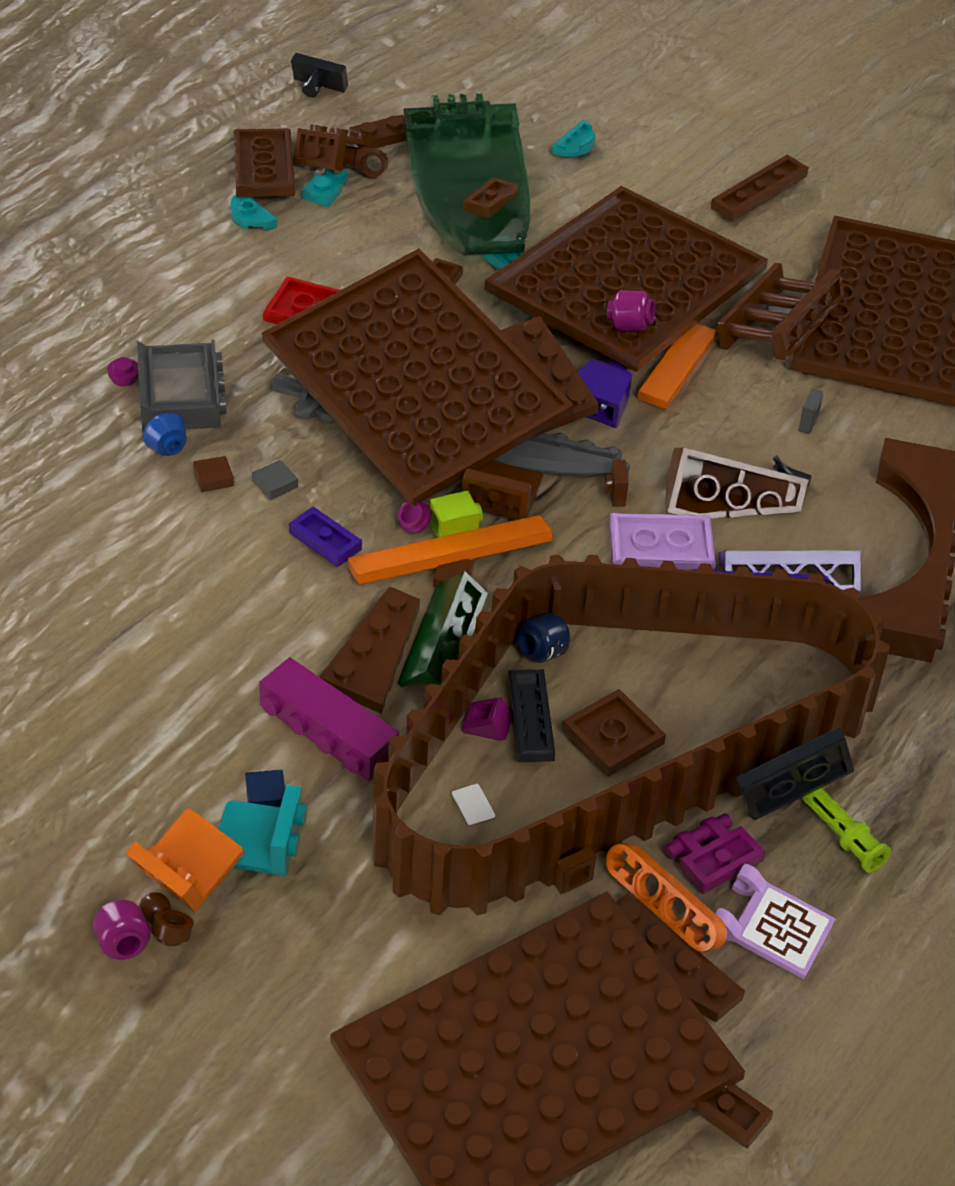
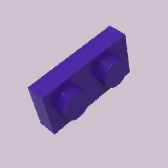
M314 506L289 523L290 534L337 567L346 562L348 557H353L362 550V540Z

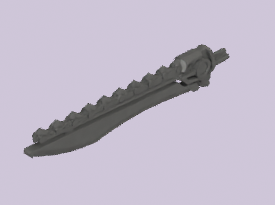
M279 374L275 375L272 391L299 398L297 407L294 409L296 417L312 418L319 416L320 421L323 423H336L297 379ZM561 432L551 435L542 433L526 440L492 461L551 474L605 475L606 473H611L612 460L622 459V453L615 446L607 448L596 447L588 439L581 441L569 440L568 436ZM626 462L627 474L629 476L630 464Z

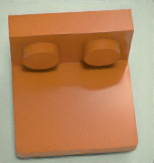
M187 808L155 846L151 845L147 850L135 841L125 854L142 872L196 912L240 860L245 851L239 844L191 808Z

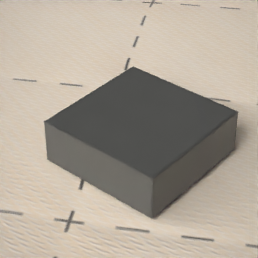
M811 389L803 406L799 432L806 434L812 432L820 413L823 391Z
M281 460L252 472V481L270 500L298 488V478Z

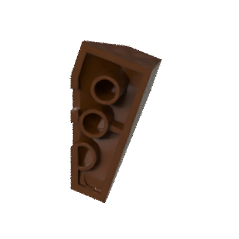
M684 447L674 448L666 478V512L675 515L710 516V519L801 512L809 480Z

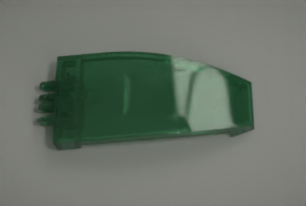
M476 93L475 101H467L466 94H460L459 102H456L454 94H448L447 102L441 103L437 95H432L431 107L403 108V129L413 184L423 212L432 228L458 253L463 256L524 253L530 224V195L525 158L519 133L520 123L516 103L490 104V101H484L482 93ZM493 177L519 184L518 195L490 218H479L475 214L464 211V200Z

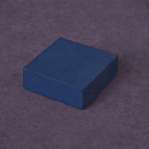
M283 770L245 773L248 803L281 807L285 792Z

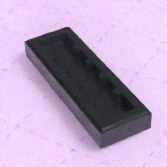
M544 669L508 670V686L517 761H555V746Z

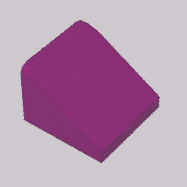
M502 697L471 702L462 731L466 734L493 740H506L512 722V712Z

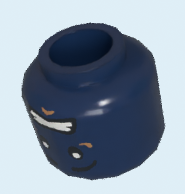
M544 613L524 621L519 628L517 637L519 650L524 656L536 663H543L560 657L569 648V628L564 620L555 613Z

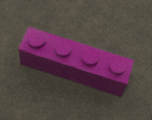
M292 658L286 659L259 681L260 706H262L266 713L278 717L288 724L296 734L303 735L311 740L323 753L331 754L341 761L352 773H358L370 781L374 778L376 763L388 762L389 740L393 735L399 736L400 732Z

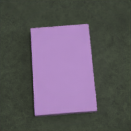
M610 513L609 528L612 564L622 565L627 557L635 558L639 566L659 568L663 560L673 561L677 569H698L701 563L710 564L713 570H715L716 561L710 516Z

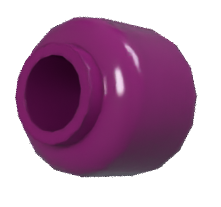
M618 291L614 300L608 302V319L613 320L615 328L619 331H645L648 325L654 322L655 301L650 299L645 291Z
M124 899L112 901L104 905L93 919V931L101 950L112 959L124 960L135 957L146 948L150 940V928L141 908L133 901Z

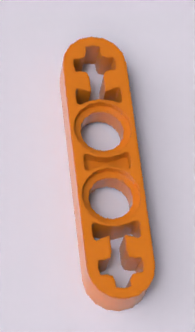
M616 844L610 848L606 856V865L610 874L688 945L701 952L715 951L724 945L727 938L724 922L644 850L635 844ZM623 854H628L626 861L633 868H623L625 865V860L622 858ZM650 874L655 875L659 883L658 890L653 896L646 889V879ZM677 898L682 899L686 907L685 915L681 920L677 919L672 911V905ZM709 926L707 934L711 937L710 940L704 941L706 933L700 927Z

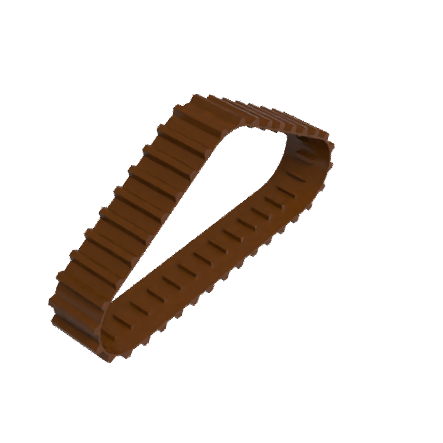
M551 555L548 564L538 566L532 570L520 566L514 570V581L509 589L497 588L494 591L491 612L480 611L477 615L475 636L463 635L459 641L458 660L446 659L442 665L441 685L429 684L427 686L424 696V710L411 709L408 713L406 736L393 735L389 740L388 762L376 763L374 769L372 860L374 866L388 869L393 877L394 894L399 898L412 894L420 900L429 902L430 910L433 914L441 915L448 907H469L476 915L487 913L488 903L504 896L514 902L524 899L525 887L536 881H540L548 887L553 885L556 861L589 846L594 853L602 850L608 853L612 846L622 844L623 840L633 835L643 841L652 838L654 825L663 821H667L674 826L682 824L685 811L697 806L707 812L714 808L716 796L724 792H728L735 797L742 795L736 777L837 727H840L843 734L848 737L856 738L860 734L865 713L873 712L890 645L880 640L885 619L881 613L869 612L858 601L860 591L854 587L842 590L834 585L827 584L824 581L823 575L813 573L808 579L790 578L785 569H776L772 576L752 575L749 568L745 566H738L735 573L714 572L712 566L706 563H701L697 570L677 569L673 561L663 560L659 568L639 566L635 558L627 557L622 565L601 563L598 555H588L584 562L565 561L560 555ZM544 613H555L568 625L804 643L833 655L852 674L847 679L511 834L484 844L466 846L443 844L425 838L415 832L397 815L399 808L459 722L470 703L474 700L508 648L517 640L522 623Z

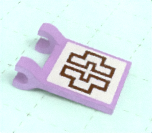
M744 863L737 875L732 890L740 895L752 897L739 921L729 911L718 908L716 915L724 922L727 930L725 941L735 942L804 980L836 919L768 883L756 868Z

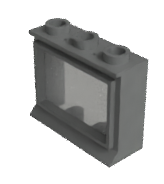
M137 340L142 432H144L147 423L153 417L162 413L178 414L184 420L186 429L221 428L220 414H227L226 396L219 395V393L225 392L224 373H217L218 371H223L222 352H215V340H211V343L146 346Z

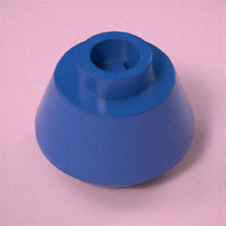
M162 413L153 417L147 423L143 433L145 445L164 456L177 454L182 450L187 441L184 420L175 413Z

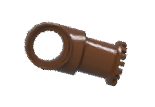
M361 145L358 148L346 146L344 166L353 167L355 171L363 172L369 177L380 176L387 169L389 164L388 157H386V153H383L382 150ZM374 155L380 159V170L373 171L368 167L367 159L369 156Z

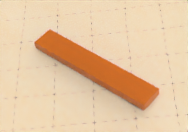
M541 515L348 557V568L357 583L362 585L437 568L438 565L463 559L473 560L553 541V533Z

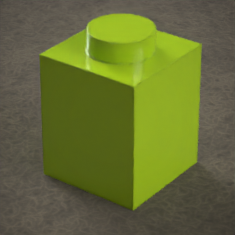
M468 490L430 499L431 520L429 525L436 538L478 529L479 523L483 521L481 506L478 502L474 503Z

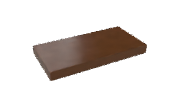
M289 128L235 129L236 197L295 196L291 130Z

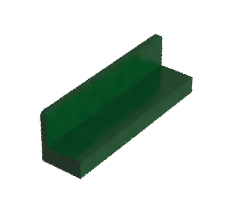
M465 571L435 587L397 684L401 688L419 679L427 686L429 684L441 685L442 665L446 659L458 660L459 641L463 635H473L476 627V617L482 611L488 593Z

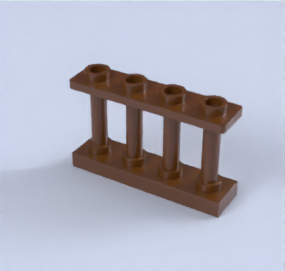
M774 263L718 322L717 335L720 339L721 348L728 350L739 337L771 342L774 346L775 359L787 361L844 298L841 270L829 269L818 282L784 278L782 264ZM783 290L807 293L803 298L779 295ZM768 306H776L792 310L786 314L766 311L765 309ZM756 321L776 324L778 326L771 330L750 325Z

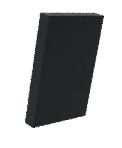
M837 727L736 777V780L752 819L757 820L853 773L854 767L846 738L840 727Z

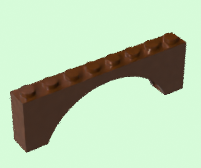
M885 438L876 483L896 495L914 513L925 533L928 545V559L921 569L906 582L882 593L859 597L858 601L869 612L881 613L885 619L880 640L890 645L888 654L932 663L935 650H942L945 641L946 630L940 629V625L946 624L949 605L943 604L944 600H949L952 588V581L946 579L947 576L952 577L955 565V557L950 556V553H955V533H953V530H955V451Z

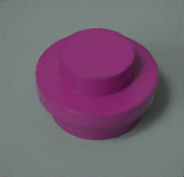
M126 357L117 358L109 363L107 367L108 376L118 386L132 385L139 376L138 363Z
M406 502L398 512L399 523L408 533H420L430 523L431 510L424 502L417 503L414 507L409 502Z

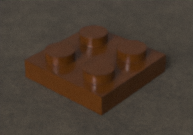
M620 689L564 719L562 722V731L608 777L665 744L666 734Z

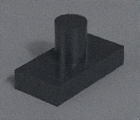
M299 53L293 55L291 59L294 80L305 82L302 87L305 95L314 98L319 93L321 87L343 93L348 87L346 66Z

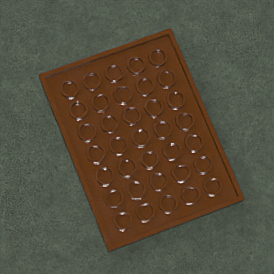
M620 186L487 278L484 290L533 317L540 316L548 326L554 327L574 340L582 342L600 354L606 355L626 368L637 372L762 273L767 267L768 259ZM618 291H645L650 299H654L655 319L653 324H649L645 331H619L615 328L613 320L608 319V302L614 300Z
M834 215L815 282H818L829 269L841 270L844 298L794 352L790 370L955 406V240Z
M419 248L262 332V341L413 507L463 478L467 468L479 469L574 412V404Z
M608 891L330 1033L333 1047L422 1186H555L692 1109L701 1100L706 1101L724 1091L725 1087L729 1084L740 1082L744 1079L745 1070Z

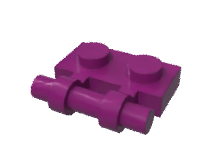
M726 813L716 818L713 816L706 818L700 822V827L690 832H680L673 837L672 842L663 847L664 853L669 859H673L680 854L685 856L681 858L679 868L702 894L737 876L744 863L755 866L764 859L765 851L742 826L731 832L727 830L732 826V820ZM706 840L712 841L703 847L700 845V843Z

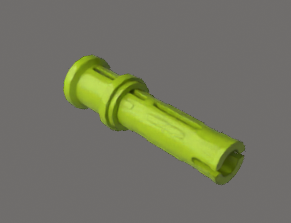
M823 788L802 797L813 811L840 837V846L845 851H851L862 862L861 867L867 873L878 870L887 862L891 855V848L886 843L880 844L870 834V827L865 822L855 821Z

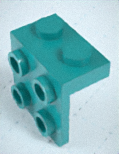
M286 785L281 807L234 800L226 803L219 830L239 844L245 851L233 868L281 876L287 875L291 857H296L299 849L300 834H297L299 826L304 827L307 817L308 804L302 803V787Z

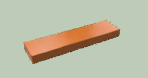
M697 323L673 342L639 389L637 399L666 410L716 340L717 330Z

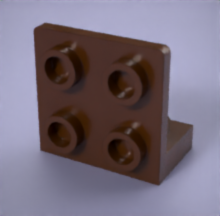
M310 124V130L298 128L293 163L342 171L346 143L376 147L377 141L367 140V134L350 131V136H348V130L332 127L329 133H327V127Z
M491 461L477 470L466 469L463 476L462 492L468 490L474 503L478 502L483 512L519 520L528 517L542 484L543 473Z

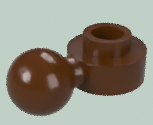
M151 892L141 899L139 907L146 921L152 924V934L157 937L161 944L178 946L189 941L194 921L190 916L180 911L171 910L168 898L162 893Z

